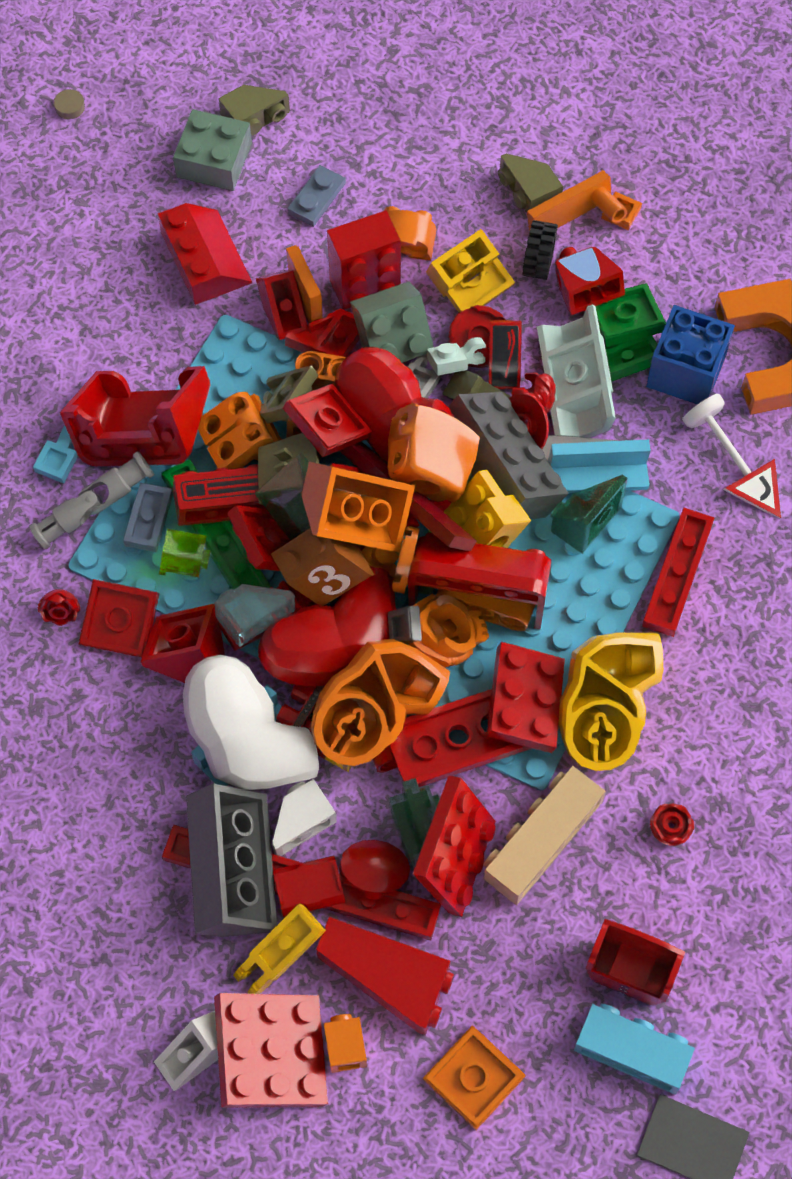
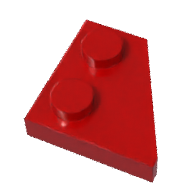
M341 308L331 312L327 317L309 323L308 329L297 335L293 331L285 336V346L302 353L313 351L347 357L360 339L354 315Z

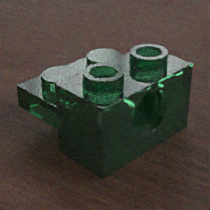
M416 778L402 782V794L389 797V809L404 853L408 858L411 871L416 866L440 800L438 794L432 796L429 785L419 788Z

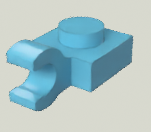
M65 425L56 443L49 440L46 441L33 466L35 473L61 483H65L78 458L77 452L73 450L74 446Z

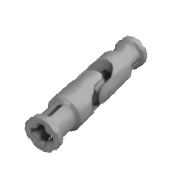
M137 451L133 454L134 458L120 468H112L83 488L77 498L64 501L52 510L53 514L38 524L32 523L29 525L36 540L44 549H48L51 547L50 543L65 532L71 533L83 525L90 515L100 513L131 492V487L142 479L153 477L154 473L143 456ZM100 485H107L109 490V496L104 503L102 497L93 490Z

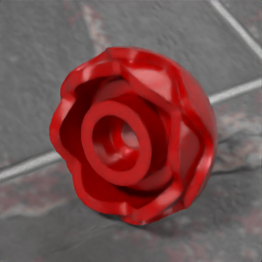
M55 589L46 593L40 599L38 612L41 613L43 621L62 626L69 621L73 622L76 620L77 614L80 612V604L77 598L69 591Z
M662 804L652 815L650 828L653 836L662 844L678 846L690 838L694 830V821L684 806L679 804ZM673 823L675 827L670 828L668 824Z

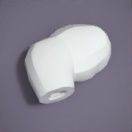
M224 655L207 657L193 666L186 677L183 690L184 714L189 732L204 751L213 777L244 790L268 789L317 777L319 770L318 752L311 732L304 727L275 722L273 702L249 666L237 658Z

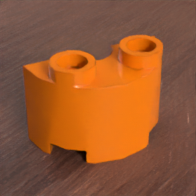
M394 206L386 207L384 211L387 210L401 240V253L408 255L410 258L431 261L437 231L435 224L432 222V215L424 210L413 212L400 210Z

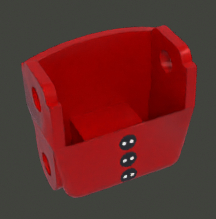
M604 919L587 962L586 970L591 980L595 983L648 1005H657L666 1002L669 997L685 951L634 928Z

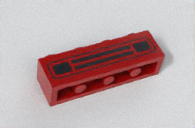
M258 464L238 469L218 468L214 471L200 473L187 471L181 475H174L173 495L178 526L230 521L227 512L235 505L280 510L297 495L294 494L260 505Z

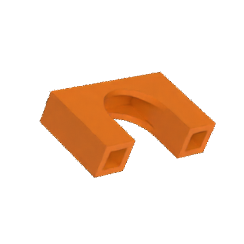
M791 278L718 293L714 307L718 320L735 325L733 332L752 328L772 329L782 334L792 347ZM792 359L778 367L745 373L741 389L750 415L792 406Z

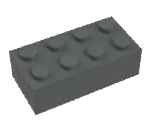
M503 392L458 394L448 406L457 420L468 426L480 437L476 460L471 470L472 476L474 477L478 471L488 470L505 496L514 495L530 519L546 518L569 494L562 484L560 476L554 472L545 458L543 450L537 446L528 432L526 424L520 420L511 406V401Z

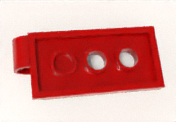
M492 689L433 708L429 714H415L406 717L403 729L396 740L385 747L372 760L379 773L397 768L407 790L428 785L448 778V775L454 776L532 748L487 737V732L482 729L481 722L489 719ZM453 730H462L466 733L468 740L465 743L456 744L449 739L448 735Z

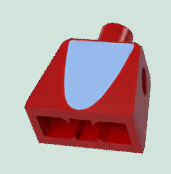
M567 247L561 251L559 259L555 262L556 278L559 290L571 316L585 311L587 306L592 304L597 306L625 295L623 270L598 248L589 247L577 252L575 248Z

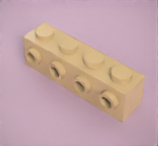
M574 766L566 774L561 771L553 779L549 786L552 791L544 800L541 797L536 799L527 812L530 817L523 825L515 824L505 838L508 843L501 851L495 849L483 864L486 867L484 880L516 906L603 803L606 791Z

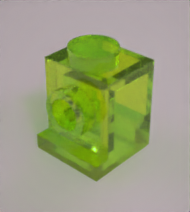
M167 529L159 575L165 576L166 572L199 578L200 569L207 570L211 552V550L204 549L206 536Z

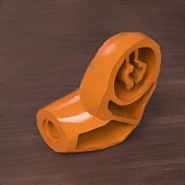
M395 639L366 642L349 665L330 678L318 696L311 724L315 745L327 758L338 764L356 766L370 762L385 747L396 740L403 729L406 715H426L432 711L447 687L450 671L420 650Z

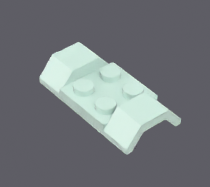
M592 304L587 306L583 318L562 326H537L544 373L549 374L556 385L555 402L551 409L555 436L590 438L609 431L616 419L611 395L613 388L604 338L600 334L596 307Z

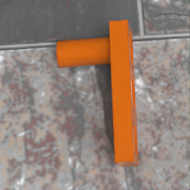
M602 170L528 210V227L530 231L532 221L537 220L558 224L557 227L559 228L596 207L613 223H619L626 217L627 209L611 194L610 176Z

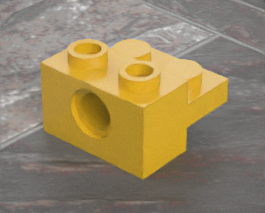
M482 229L432 261L426 271V274L443 297H448L458 313L471 306H485L515 284L513 278L497 258L499 252Z
M488 470L478 471L466 485V489L460 499L452 502L444 511L447 516L476 540V543L508 548L531 522V519L514 495L505 496Z

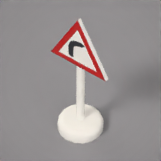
M715 394L693 407L682 419L685 425L695 428L707 422L744 475L743 478L723 490L781 519L775 459L753 472L750 471L713 418L724 406V399L720 394Z

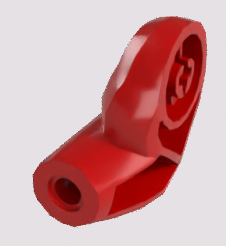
M378 347L360 348L349 354L336 370L335 387L373 431L366 441L372 450L387 464L388 437L391 421L399 409L411 403H416L420 406L434 408L454 417L450 408L441 400L421 397L419 381L412 370L388 350Z
M370 566L374 575L339 596L333 607L315 604L275 620L267 627L258 645V656L264 669L274 678L289 684L325 686L332 676L349 665L366 642L390 639L388 612L396 610L395 592L392 589L393 577L382 568Z

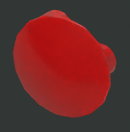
M362 840L350 845L343 852L339 872L351 885L363 891L365 897L378 900L384 896V893L399 889L408 880L410 866L408 858L394 845L380 840Z

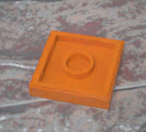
M294 245L286 248L288 270L294 271L304 314L308 322L311 323L317 319H323L321 292L299 246Z
M472 1025L423 1077V1081L477 1131L524 1080L526 1075Z

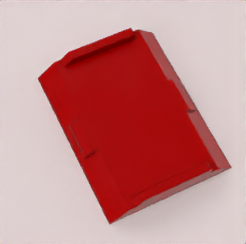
M334 855L273 870L283 917H286L299 904H303L308 911L346 903Z

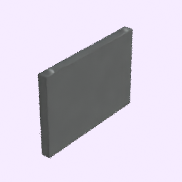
M660 1094L637 1156L641 1160H648L689 1179H733L750 1132Z

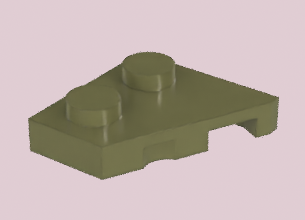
M312 365L267 379L266 384L271 390L264 393V404L261 406L260 415L267 424L280 420L287 421L289 416L282 409L286 401L312 391L311 386L319 375Z

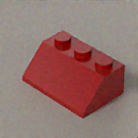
M185 203L157 213L161 234L195 305L252 284V280L218 210Z

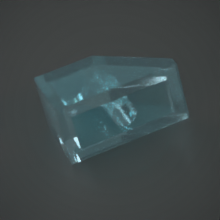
M242 584L234 590L228 589L217 598V601L214 602L215 617L240 647L265 631L277 619L295 611V596L291 591Z

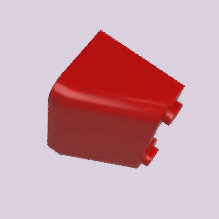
M205 366L185 368L178 378L180 390L131 392L126 379L121 374L115 371H96L60 412L79 458L84 463L95 467L122 466L133 459V454L138 451L149 465L182 464L192 453L210 389V380Z

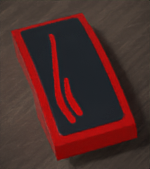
M490 320L488 383L498 389L520 387L522 321Z

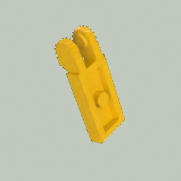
M299 904L249 953L250 957L235 971L233 976L238 982L242 981L259 966L264 974L250 986L247 993L260 994L273 981H276L326 930L303 904Z

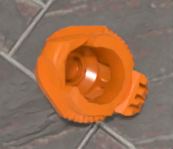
M432 593L413 605L419 606L422 641L407 645L420 650L445 668L457 666L466 661L473 654V648L489 638L486 621L483 619L481 611H468L467 606L450 595H433Z

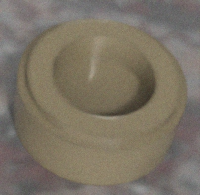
M63 90L54 98L56 113L61 118L75 119L85 110L83 96L76 90Z

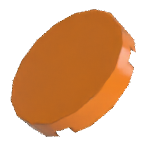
M406 527L405 539L403 538L396 567V580L392 584L394 592L405 593L420 528Z

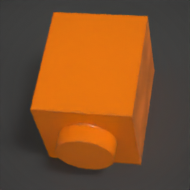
M340 1014L331 1017V1022L324 1023L331 1073L367 1067L360 1017L352 1018L351 1014Z

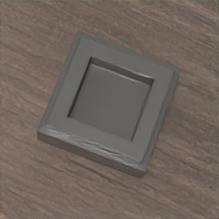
M408 606L388 612L390 639H395L404 644L422 641L419 606Z

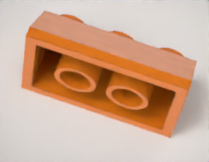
M309 461L301 496L313 535L400 553L415 485Z

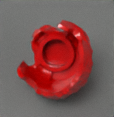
M525 373V379L532 382V387L529 389L525 387L512 388L511 395L529 394L540 401L546 413L550 412L555 402L556 385L553 378L546 373Z

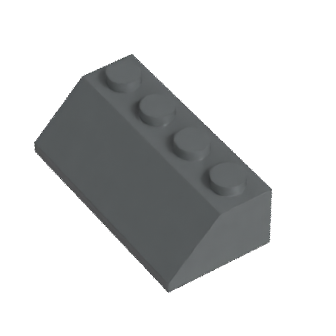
M211 784L186 795L195 934L229 937L270 933L277 926L267 794Z

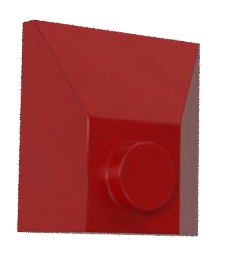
M215 603L156 616L140 661L142 666L185 683L187 675L195 664L207 657L225 656L222 633L218 626V609Z

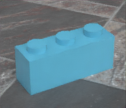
M592 1004L574 1051L676 1095L695 1050L694 1047L688 1045L689 1041L675 1033H668L667 1036L654 1030V1025L645 1020L634 1018L631 1021L620 1016L621 1012L610 1005L600 1004V1006Z

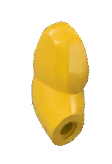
M615 632L592 636L572 651L568 683L560 698L559 728L569 756L580 766L594 771L612 770L623 765L634 754L646 720V706L643 693L661 682L664 670L663 648L658 633Z

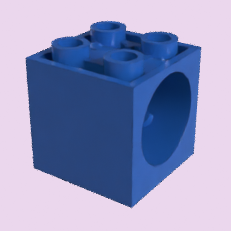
M673 305L652 357L646 387L697 405L711 397L725 361L735 325Z

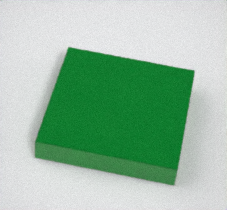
M647 283L626 288L625 295L595 306L600 334L604 338L606 347L662 333L666 325V321Z

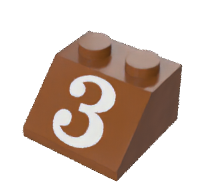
M311 528L271 553L287 584L321 606H325L374 575L357 544L315 536L312 534Z

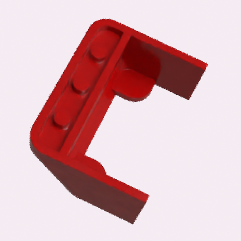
M427 533L425 536L418 538L410 565L408 606L416 604L419 586L536 604L537 611L534 629L541 630L551 559L546 556L544 551L538 549L522 551L475 543L471 551L448 547L433 533Z

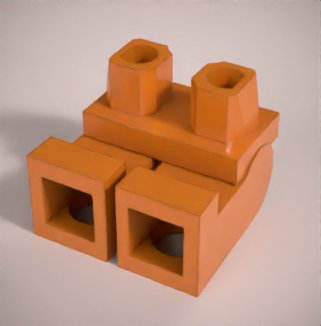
M238 392L202 415L198 431L205 445L209 446L207 449L217 468H244L253 459L258 461L259 447L282 440L273 422L267 424L260 415L263 404L259 396L255 394L250 396L247 392Z

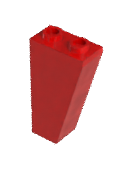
M329 917L324 928L326 931L322 934L316 949L317 958L418 1033L426 1036L429 1026L436 1028L442 1011V1007L437 1006L441 992L448 994L455 975L449 972L451 961Z

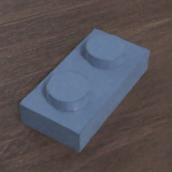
M319 165L287 208L288 214L314 227L346 184V178Z
M140 483L123 540L126 547L157 552L173 497L172 488Z

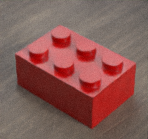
M387 210L327 230L329 278L343 310L352 308L351 301L401 284V240Z

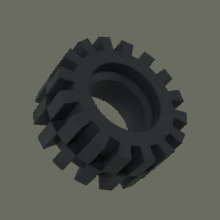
M537 220L532 221L523 263V276L543 280L548 279L558 224Z

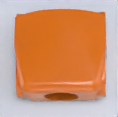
M411 403L399 409L391 421L388 437V475L394 481L415 485L414 491L423 494L433 501L441 502L448 500L456 502L466 489L467 480L476 460L480 437L468 426L442 411Z

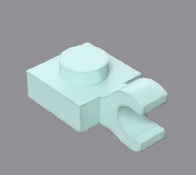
M480 337L471 338L461 348L457 343H444L438 347L427 348V360L437 376L468 370V364L478 365L485 362V357L481 352H474L477 349L486 348V344Z

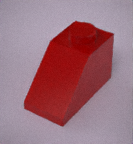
M284 270L255 278L263 309L278 340L285 339V336L292 331L297 335L308 329L293 270Z

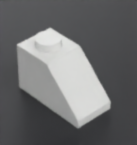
M314 779L307 783L302 781L295 784L287 791L288 795L284 796L272 842L275 855L282 856L337 822L336 812Z
M215 1011L191 1020L154 1061L173 1091L182 1087L218 1060Z

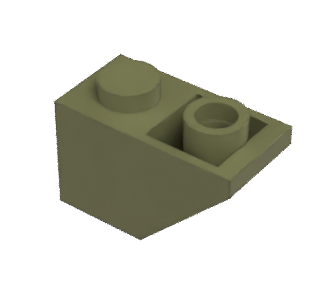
M242 85L218 98L221 116L249 122L251 136L256 135L265 125L283 120L287 113L290 112L289 95L286 91Z
M507 153L501 155L498 176L503 186L509 185L513 191V199L519 209L524 208L527 212L562 193L563 185L547 163Z

